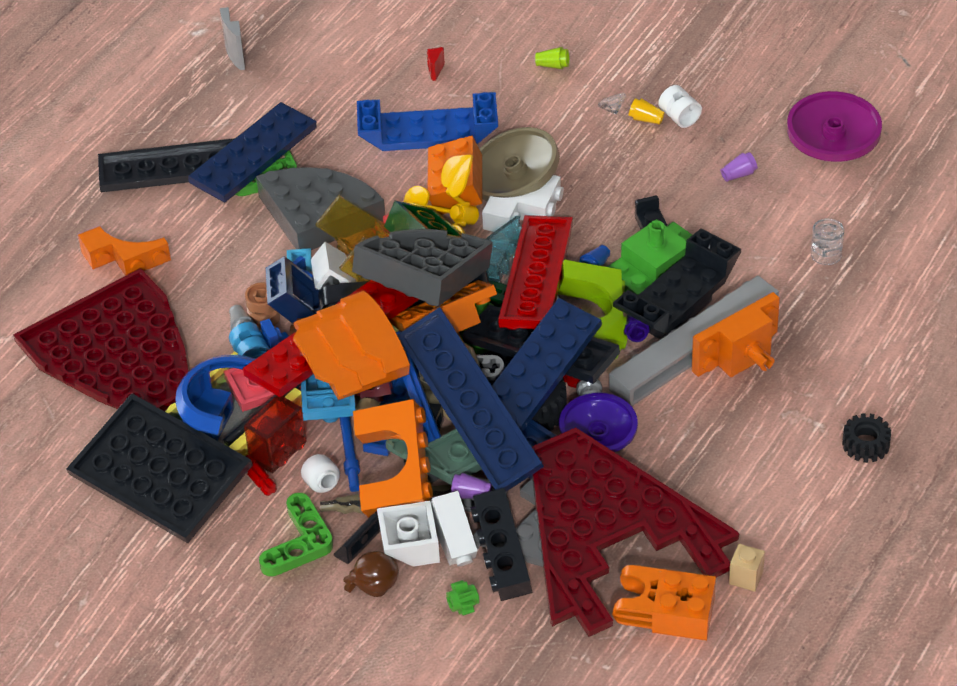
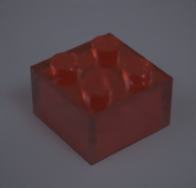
M284 396L274 397L244 425L248 455H251L256 460L255 463H258L272 474L279 467L284 466L288 459L295 452L301 450L307 442L302 407Z

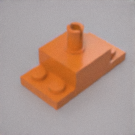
M477 280L466 285L439 307L461 337L460 331L481 323L475 303L476 305L485 304L491 301L490 297L497 295L493 284ZM424 302L402 311L392 318L390 323L398 330L404 331L439 307Z
M772 292L694 335L692 372L699 377L719 366L729 377H733L754 364H757L763 371H766L767 368L770 369L775 361L770 356L772 337L778 331L780 297Z

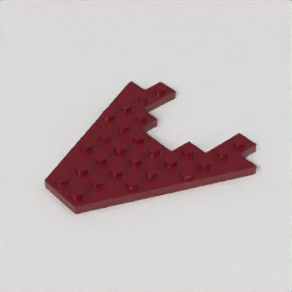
M575 427L532 446L544 465L542 469L532 475L549 617L552 627L574 616L588 637L613 626L612 617L589 582L609 573L610 567L600 554V550L642 531L656 551L680 541L703 575L715 576L717 578L730 571L731 562L721 548L738 541L740 535L738 531Z

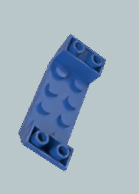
M496 92L472 93L473 107L381 113L380 99L357 101L358 136L382 151L427 149L437 144L472 135L478 144L498 127Z

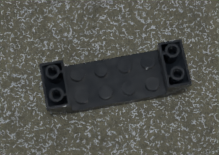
M700 228L687 239L684 257L639 295L627 290L613 302V307L662 333L668 334L725 284L741 254V248Z

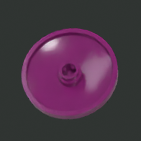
M828 91L809 95L798 101L791 108L787 118V134L792 144L802 153L819 160L842 162L860 158L871 152L881 138L882 120L879 112L865 99L850 93Z

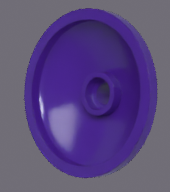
M589 393L573 399L564 407L559 418V429L562 434L576 427L613 452H617L625 448L634 439L637 433L638 419L633 407L624 399L608 393Z

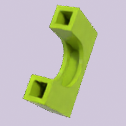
M563 260L558 294L587 299L598 305L603 310L605 316L599 318L601 319L602 326L594 337L619 345L620 351L625 349L627 335L624 334L627 318L623 316L622 311L613 307V302L624 293L625 280H622L621 269Z

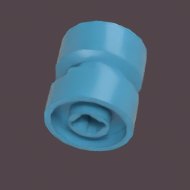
M241 323L234 327L229 334V342L238 355L257 359L270 350L263 334L255 323Z

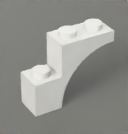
M553 175L542 188L522 196L509 198L490 196L482 211L483 229L511 235L514 227H518L520 220H524L525 215L554 216L556 203L561 201L564 188L561 187V177Z

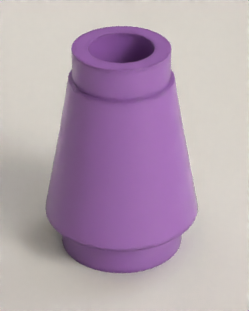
M748 152L746 154L741 153L724 168L720 169L724 180L728 182L751 175L758 167L753 155Z
M461 473V475L455 474L451 493L458 491L461 499H473L475 495L490 492L492 484L465 473Z

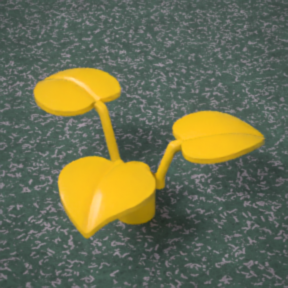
M473 155L451 157L443 166L441 174L442 185L447 187L446 193L459 202L452 206L451 209L427 205L430 194L422 186L410 188L406 192L403 202L434 208L439 212L450 213L451 219L456 222L452 225L458 231L465 234L462 227H465L466 224L474 225L479 218L477 207L471 206L470 202H466L458 197L466 187Z

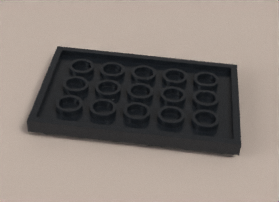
M131 393L66 470L72 477L182 541L189 543L253 464L251 459Z

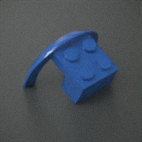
M221 355L207 359L193 367L183 377L176 392V407L182 421L218 441L234 410L231 392L212 388L210 371L219 368L243 370L255 358L241 355Z

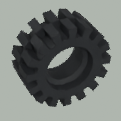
M862 413L860 418L855 415L852 420H847L846 425H844L842 445L844 451H848L847 455L850 458L855 455L856 461L864 458V463H868V459L871 458L872 462H876L877 457L882 459L889 452L891 427L888 428L889 424L887 421L882 423V417L879 416L877 419H874L875 414H870V417H866V414ZM870 435L876 439L864 441L858 438V436Z

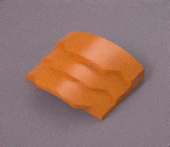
M365 291L342 298L339 304L319 310L315 315L294 322V327L297 331L293 341L305 357L315 378L328 383L338 400L409 375L410 364L394 328L380 306Z

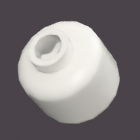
M316 454L304 462L301 469V477L312 490L317 493H325L336 486L340 478V471L330 458L322 454Z

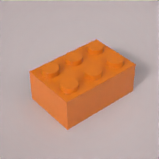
M473 135L428 147L427 190L430 194L429 201L432 206L451 209L452 206L459 203L446 193L447 187L442 185L441 174L443 166L449 158L462 155H473L466 187L458 197L466 202H470L471 206L482 204V153ZM437 211L440 215L447 214L444 212Z

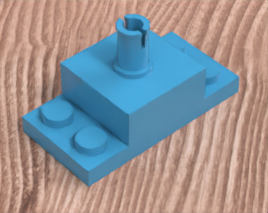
M314 374L301 383L303 421L323 419L327 423H333L339 417L353 416V411H356L354 395L338 400L330 385L316 379Z

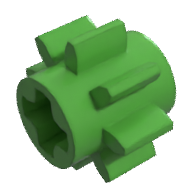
M463 580L452 583V591L446 593L450 610L452 612L458 611V614H462V616L475 612L473 606L479 604V595L476 587L473 584L468 585Z

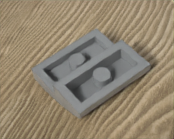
M229 7L220 8L226 52L238 69L245 70L239 21H230Z

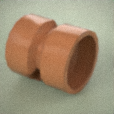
M255 283L247 288L245 292L247 313L259 329H261L260 321L269 318L273 326L278 324L280 313L267 304L266 283Z

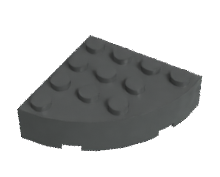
M306 167L268 171L265 174L256 176L259 198L295 249L311 248L313 250L322 246L324 242L331 243L383 222V216L385 215L384 199L366 183L348 174L327 168Z
M412 229L390 232L389 237L380 239L379 236H374L355 245L352 272L361 275L365 279L381 283L387 288L403 292L409 297H415L429 305L439 307L489 268L493 242L463 233L462 237L449 236L447 231Z

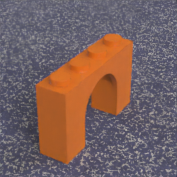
M414 399L353 411L355 436L363 444L387 439H399L406 443L408 450L406 464L395 477L359 486L361 511L369 518L378 508L430 501V498L433 497L431 483L428 482L427 475L431 467L425 453V448L428 447V438L426 433L423 432V423L426 422L424 408L420 407Z

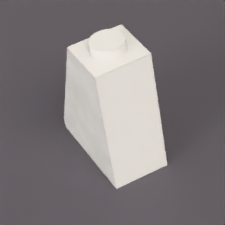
M327 242L322 244L311 259L314 285L318 290L328 285L363 281L358 274L352 272L353 265L345 253Z
M455 491L432 498L431 507L436 533L449 566L453 564L465 566L472 563V559L476 557L478 550L459 492Z

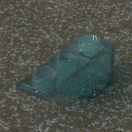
M515 216L485 239L493 242L490 266L486 270L489 281L500 283L503 275L508 274L510 258L515 256L516 243L519 240L522 229L520 226V216Z

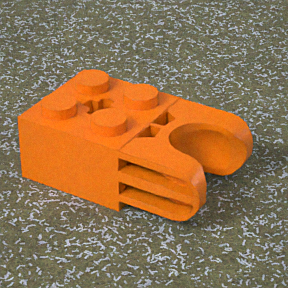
M627 565L622 569L620 575L622 586L627 591L637 593L640 596L621 598L614 604L612 615L616 622L628 626L652 629V633L707 641L715 600V576L637 565Z

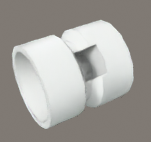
M670 86L660 96L659 108L681 128H687L699 119L702 112L701 105L681 86Z

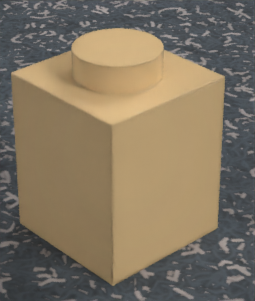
M738 544L730 563L729 584L756 591L764 570L765 551Z

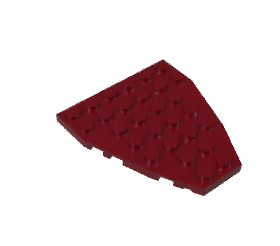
M141 268L13 334L16 344L40 371L96 401L116 409L132 393L157 408L166 411L171 404L176 402L177 388L183 377L189 372L185 347L176 326L174 315L170 309L167 295Z

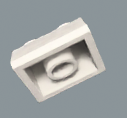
M430 501L377 509L383 548L386 555L413 567L440 563L439 544Z

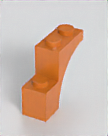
M100 226L78 235L81 252L92 269L116 261L126 276L139 268L146 271L171 260L168 242L164 237L148 242H128L110 236Z

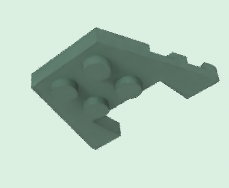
M457 429L441 436L440 439L438 438L428 443V447L425 448L426 457H428L431 467L429 473L452 485L455 474L461 475V473L472 475L482 469ZM388 439L386 441V449L407 461L408 450L406 443L399 439Z

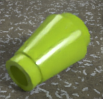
M558 47L536 52V66L556 69L569 67V50Z

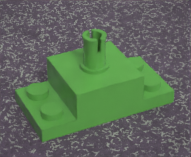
M656 219L622 242L621 258L607 267L621 269L622 280H625L624 292L629 290L639 295L685 256L686 241L692 234L674 221L665 226L663 222Z

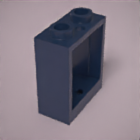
M284 256L265 268L267 304L292 324L297 321V318L314 315L320 310L319 290L315 288L314 279Z

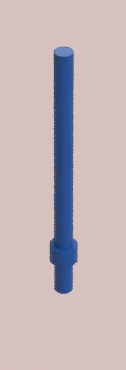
M339 417L346 460L343 463L344 472L348 476L350 491L357 492L360 486L358 476L360 465L355 456L350 417Z

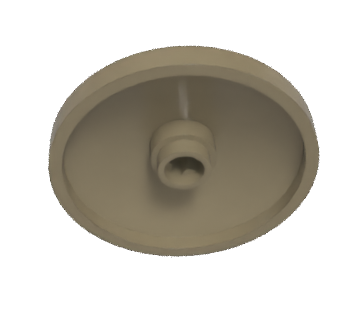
M522 127L503 132L486 142L480 148L482 153V199L488 201L490 196L501 198L517 197L542 188L554 175L560 160L559 149L553 137L546 131L538 128Z

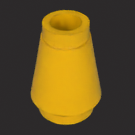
M635 98L629 110V116L633 117V120L659 125L665 114L664 111H661L642 98L640 100Z

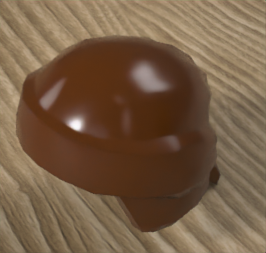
M380 551L363 554L356 561L355 568L350 571L348 576L344 577L343 580L346 583L344 590L351 593L355 586H357L370 596H383L397 581L399 575L397 562L393 557Z

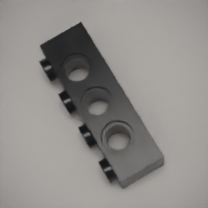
M502 488L473 496L475 506L470 507L474 523L480 522L481 529L476 531L480 546L486 545L487 552L483 553L486 569L492 568L494 576L489 577L493 593L498 592L501 601L533 593L505 489ZM492 520H498L495 524H489ZM498 543H505L502 547H495ZM505 566L512 567L509 570H501Z

